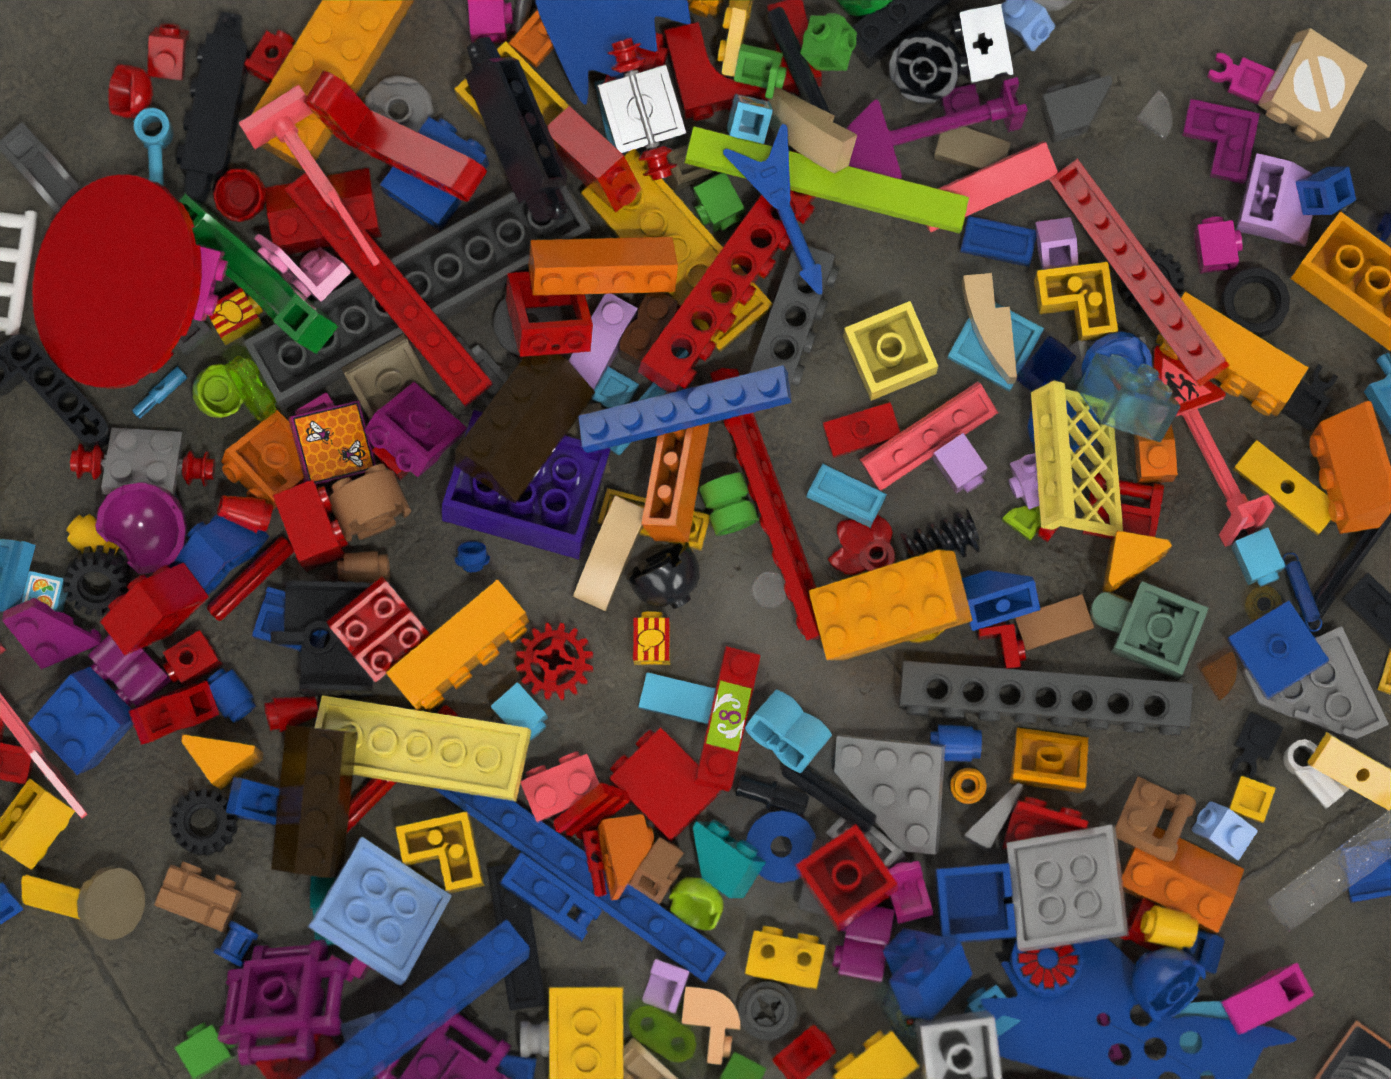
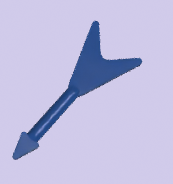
M782 124L780 126L770 155L765 161L759 162L730 149H724V156L777 209L801 265L800 276L817 294H822L821 265L815 264L790 205L787 125Z

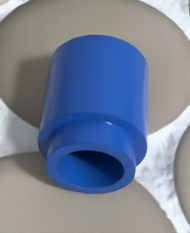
M222 668L206 680L210 686L217 708L224 718L229 717L233 723H236L256 708L255 703L252 701L254 696L234 669L226 672Z
M938 725L937 732H930V744L945 745L944 761L972 762V758L981 759L982 730H975L973 726Z

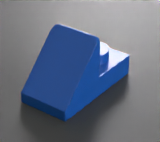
M234 777L226 813L236 815L241 819L276 826L280 788Z

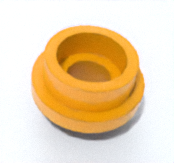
M963 768L957 771L950 783L952 795L963 804L978 802L984 796L987 788L985 777L974 768ZM964 780L974 782L975 790L973 792L966 793L962 790L961 784Z

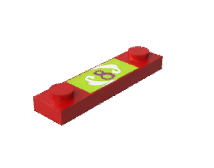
M728 646L725 647L694 783L728 792L732 788L761 655Z

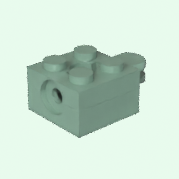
M1141 581L1136 588L1132 601L1111 592L1101 593L1092 603L1090 615L1095 624L1118 633L1111 653L1178 680L1184 673L1209 608Z

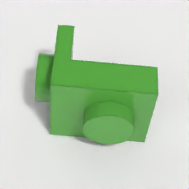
M741 44L734 81L766 88L765 98L772 99L775 89H782L785 81L787 68L781 67L783 53Z

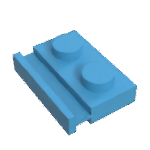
M0 539V612L21 603L36 545L25 541Z

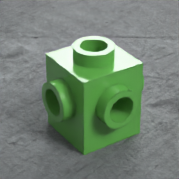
M827 13L825 16H811L808 28L803 35V46L800 54L815 70L847 71L851 53L856 46L857 32L839 14Z

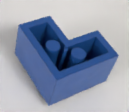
M216 514L207 525L204 522H200L187 534L189 541L184 544L182 550L169 567L172 568L185 563L208 595L218 588L232 569L253 558L270 536L260 530L254 533Z
M903 928L883 950L893 976L889 981L904 1015L931 1021L973 975L960 940Z

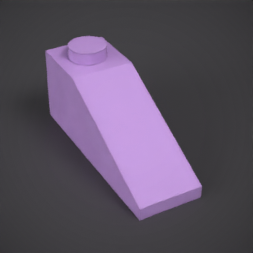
M613 294L604 295L591 317L593 323L591 352L572 353L569 359L570 364L593 390L619 352L620 341L624 331L633 321L638 319V308Z

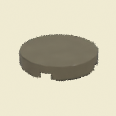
M114 866L100 868L81 887L77 900L78 916L91 935L108 940L123 938L135 929L142 918L145 908V891L140 879L131 871Z

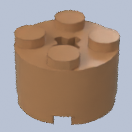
M378 464L367 469L364 472L365 476L353 481L351 478H344L331 486L334 492L329 497L332 504L331 510L340 524L346 541H352V535L357 534L359 540L382 533L396 525L394 518L402 513L405 519L411 513V509L394 472L386 470L384 464Z

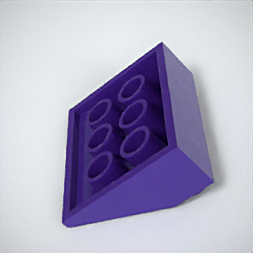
M473 410L465 436L483 412ZM565 436L516 504L460 470L455 464L442 502V521L579 560L590 527L611 448L586 453L582 448L581 440Z

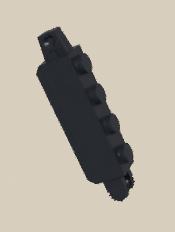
M228 12L220 13L213 34L207 33L206 42L199 45L197 63L201 64L198 77L194 76L192 79L190 97L194 98L192 111L187 110L185 113L183 130L187 131L185 144L179 145L176 159L177 165H180V169L186 177L184 192L201 204H204L207 198H209L208 194H210L212 181L217 182L229 170L248 78V71L244 63L247 58L251 57L247 45L242 40V16Z
M490 37L479 38L467 47L473 70L466 74L465 77L519 204L527 203L532 217L537 222L549 221V218H552V220L564 219L567 208L560 189L566 185L568 175L518 59L513 57L501 58Z

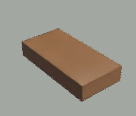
M1083 594L1042 607L1039 611L1014 618L1020 638L1024 641L1025 652L1094 629Z

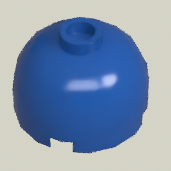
M1173 947L1160 948L1153 952H1147L1139 958L1132 980V989L1139 1006L1155 1021H1162L1159 1016L1165 1013L1170 1018L1177 1015L1197 996L1200 989L1196 986L1199 977L1205 981V967L1182 949Z

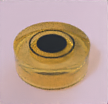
M1257 587L1246 597L1245 611L1250 619L1256 621L1281 606L1282 599L1279 593L1271 587Z

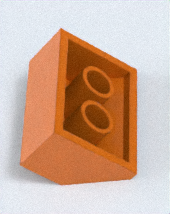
M1367 401L1321 421L1312 433L1309 441L1311 453L1314 457H1317L1319 463L1321 487L1324 490L1326 489L1329 497V515L1331 520L1336 522L1339 534L1380 528L1391 513V465L1372 402Z
M1156 826L1152 836L1161 839L1166 831ZM1179 838L1177 841L1178 851L1172 861L1161 860L1133 847L1121 872L1123 891L1140 900L1146 898L1161 907L1188 913L1191 918L1197 919L1198 928L1210 934L1218 933L1234 900L1244 869L1182 838Z

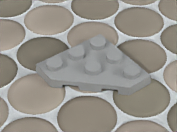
M1342 626L1315 638L1328 657L1329 662L1268 700L1247 669L1242 672L1258 705L1353 741L1389 725Z
M842 734L836 736L834 772L861 805L876 814V823L901 851L933 855L939 852L945 745Z

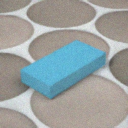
M822 464L806 497L871 528L887 494Z
M647 672L638 708L707 725L715 688Z

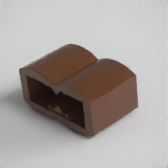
M663 292L648 293L645 296L638 310V319L626 328L621 337L620 354L622 359L638 368L640 367L644 356L678 311L677 300Z

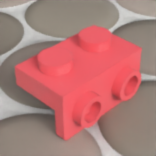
M576 751L558 759L560 765L547 770L545 765H542L525 773L527 778L520 783L536 822L566 811L599 785L588 754L580 756L579 752Z

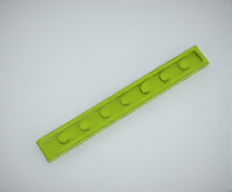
M694 126L684 163L745 178L724 156V149H730L753 160L762 162L769 157L772 146ZM789 151L791 191L959 234L962 231L969 201L967 196L850 166L834 174L802 154Z

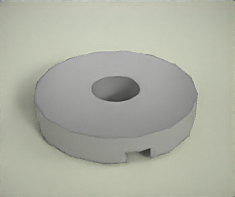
M404 76L385 78L373 90H370L365 99V105L370 110L416 132L420 130L428 117L432 119L434 117L431 96L413 78ZM395 103H404L409 108L408 114L402 119H394L389 115L391 106Z

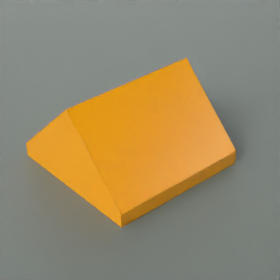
M1117 531L1110 543L1102 591L1114 592L1165 557L1172 547L1169 540Z
M1017 727L1009 783L1082 793L1086 787L1089 738Z
M189 735L182 736L181 742L210 783L220 790L230 784L234 777L238 778L263 759V752L253 745Z

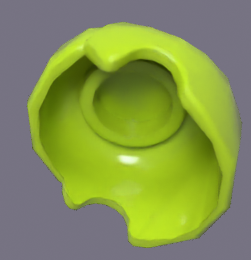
M215 364L204 368L198 373L192 384V399L197 408L210 417L224 418L236 413L245 398V382L237 370L224 364Z
M686 877L674 885L669 899L672 900L673 898L670 907L672 914L695 929L704 931L714 929L723 912L724 902L722 895L715 887L702 878Z

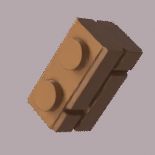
M183 861L180 868L171 865L155 901V906L226 933L242 895V892L234 889L236 882L219 875L215 876L214 881L200 876L203 869Z

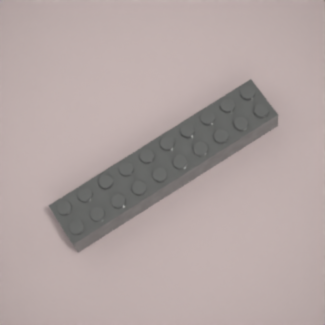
M566 186L560 189L567 208L564 219L552 220V218H549V221L544 222L534 220L527 203L519 204L514 192H511L390 261L441 321H444L507 286V273L529 272L531 240L591 239L592 236L589 225ZM358 278L333 291L322 302L317 300L313 303L339 326L317 354L295 342L277 324L243 341L282 410L344 377L342 367L404 334Z

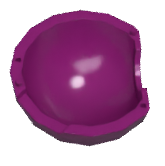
M139 482L122 485L106 496L98 509L95 527L97 533L106 542H112L124 551L128 558L127 563L137 573L146 574L155 572L159 568L174 562L185 544L188 525L180 502L170 491L154 484Z

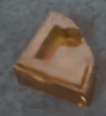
M1232 651L1200 670L1219 701L1231 691L1236 681L1237 663Z

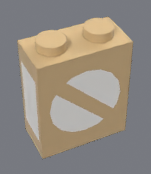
M1311 28L1297 32L1262 95L1258 106L1267 111L1266 115L1273 121L1281 124L1286 123L1296 129L1295 134L1305 141L1313 142L1329 138L1368 65Z

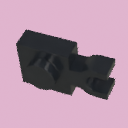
M1320 364L1317 365L1310 375V385L1301 380L1280 411L1309 431L1315 427L1332 400L1324 395L1323 392L1328 391L1338 378L1334 374L1328 382H1322L1318 376L1323 368Z
M1250 712L1234 745L1244 751L1241 757H1238L1233 762L1229 771L1235 773L1240 763H1246L1250 767V773L1247 778L1253 780L1257 771V758L1265 761L1269 760L1284 727Z

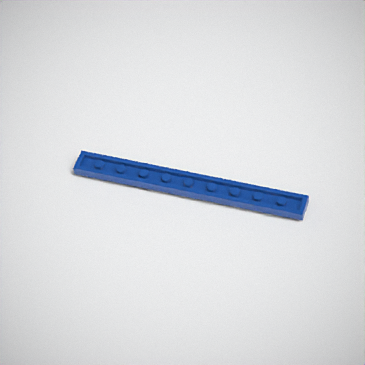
M433 788L684 969L690 971L691 974L704 983L708 981L725 957L726 952L631 885L627 886L618 900L611 901L604 873L607 894L599 897L595 896L591 873L588 871L586 853L544 822H536L534 815L514 801Z

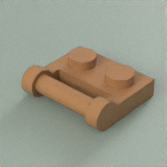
M1138 776L1116 823L1117 839L1161 860L1172 861L1178 851L1177 841L1187 817H1190L1196 808V801L1189 795H1176ZM1165 808L1173 812L1164 837L1158 839L1152 835Z

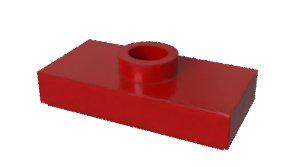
M891 402L822 424L833 458L885 443L900 433Z

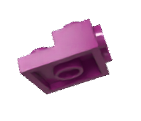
M413 382L375 412L364 431L369 435V440L373 446L386 449L396 458V464L401 470L405 472L411 471L419 477L438 461L445 450L463 436L467 427L419 385Z

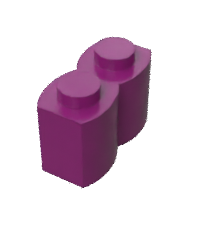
M110 635L88 655L94 662L90 667L105 682L110 678L118 687L115 693L129 707L133 703L137 707L145 704L146 701L154 698L171 681V678L143 649L124 656Z
M875 906L840 930L846 932L843 946L836 945L832 964L834 967H839L838 976L881 984L886 961L883 950L889 944L895 910Z

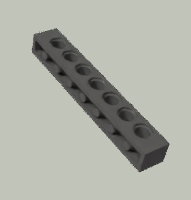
M903 661L899 708H907L906 714L915 716H927L928 710L943 711L942 717L963 719L964 713L979 714L978 720L996 722L1000 721V716L1015 717L1014 722L1019 724H1036V719L1051 720V726L1072 727L1073 721L1086 722L1087 728L1094 730H1108V726L1111 724L1123 725V731L1144 733L1145 727L1159 728V734L1179 736L1181 735V730H1187L1190 727L1193 683ZM932 682H940L946 687L947 695L940 700L932 699L927 693V686ZM967 685H976L982 690L983 698L979 702L971 703L964 698L963 689ZM1006 687L1013 688L1018 693V702L1011 706L1003 704L999 698V691ZM1041 690L1051 692L1055 699L1054 706L1051 708L1040 707L1035 700L1036 693ZM1076 693L1087 695L1091 702L1090 709L1086 711L1076 710L1071 702L1072 696ZM1112 696L1122 697L1127 705L1126 711L1122 714L1111 712L1108 708V699ZM1147 699H1156L1161 703L1163 711L1160 716L1152 717L1145 712L1144 702Z

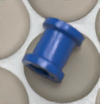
M230 921L228 934L221 947L215 948L213 953L243 967L244 961L242 959L252 940H257L259 935Z

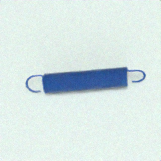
M1290 552V553H1286V554L1283 556V558H1282L1284 564H1285L1284 558H1285V556L1288 555V554H1293V555H1295L1296 558H1297V560H1299V559H1298V556H1297L1295 553H1291V552ZM1299 561L1290 562L1285 569L1301 608L1306 626L1310 631H1318L1322 627L1321 618L1319 619L1320 613L1318 612L1303 568ZM1319 619L1320 627L1316 630L1310 629L1307 622Z

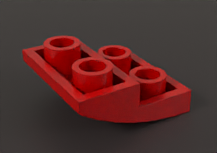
M383 576L326 622L375 682L386 675L388 670L431 635Z

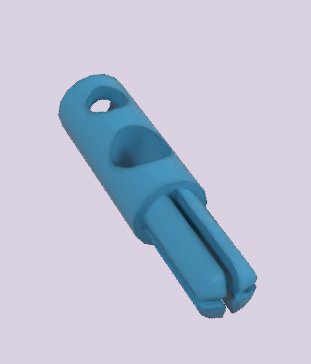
M176 367L148 392L149 395L132 409L136 417L142 418L157 403L160 404L188 377Z

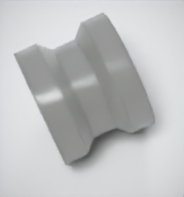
M521 1021V1057H529L531 1054L538 1053L542 1057H550L549 1021H542L540 1024Z

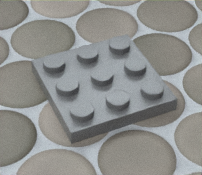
M1113 825L1007 842L1017 945L1021 952L1128 935L1116 828Z

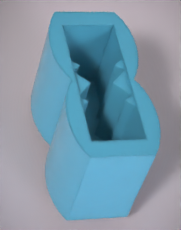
M775 690L745 726L748 734L757 743L773 750L774 754L783 764L798 773H802L832 736L821 720L805 713L791 696L779 690Z

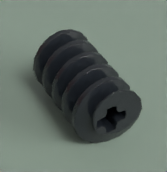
M966 509V520L959 512L953 513V525L945 517L940 518L939 530L933 523H927L926 535L918 527L914 528L913 540L904 532L900 534L908 559L936 550H957L965 558L967 557L966 546L968 545L976 553L980 552L979 535L968 509Z

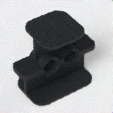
M306 580L285 582L284 632H271V643L302 645L299 685L301 694L315 697L323 695L347 698L373 696V679L326 622L375 582L345 583L342 581L318 582ZM318 630H324L330 634V642L324 648H315L310 644L312 634Z

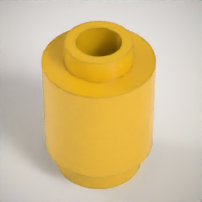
M91 514L85 517L78 515L67 527L66 531L69 533L67 541L82 553L85 547L91 546L93 552L96 551L98 545L103 546L104 553H108L109 548L115 550V554L120 548L112 542H106L97 533L95 527L97 519Z
M1155 905L1150 912L1146 911L1144 913L1140 929L1142 933H1145V939L1148 942L1178 949L1183 947L1191 948L1196 940L1198 921L1191 918L1188 913Z

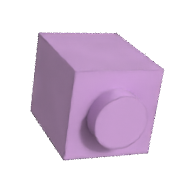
M1071 217L1036 222L1037 247L1042 270L1078 266L1077 238Z
M964 433L933 453V461L955 493L962 489L969 493L985 481L982 476L986 474L988 468Z

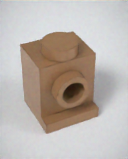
M659 837L637 869L629 885L660 904L682 871V868L677 866L684 852L677 845L668 843Z

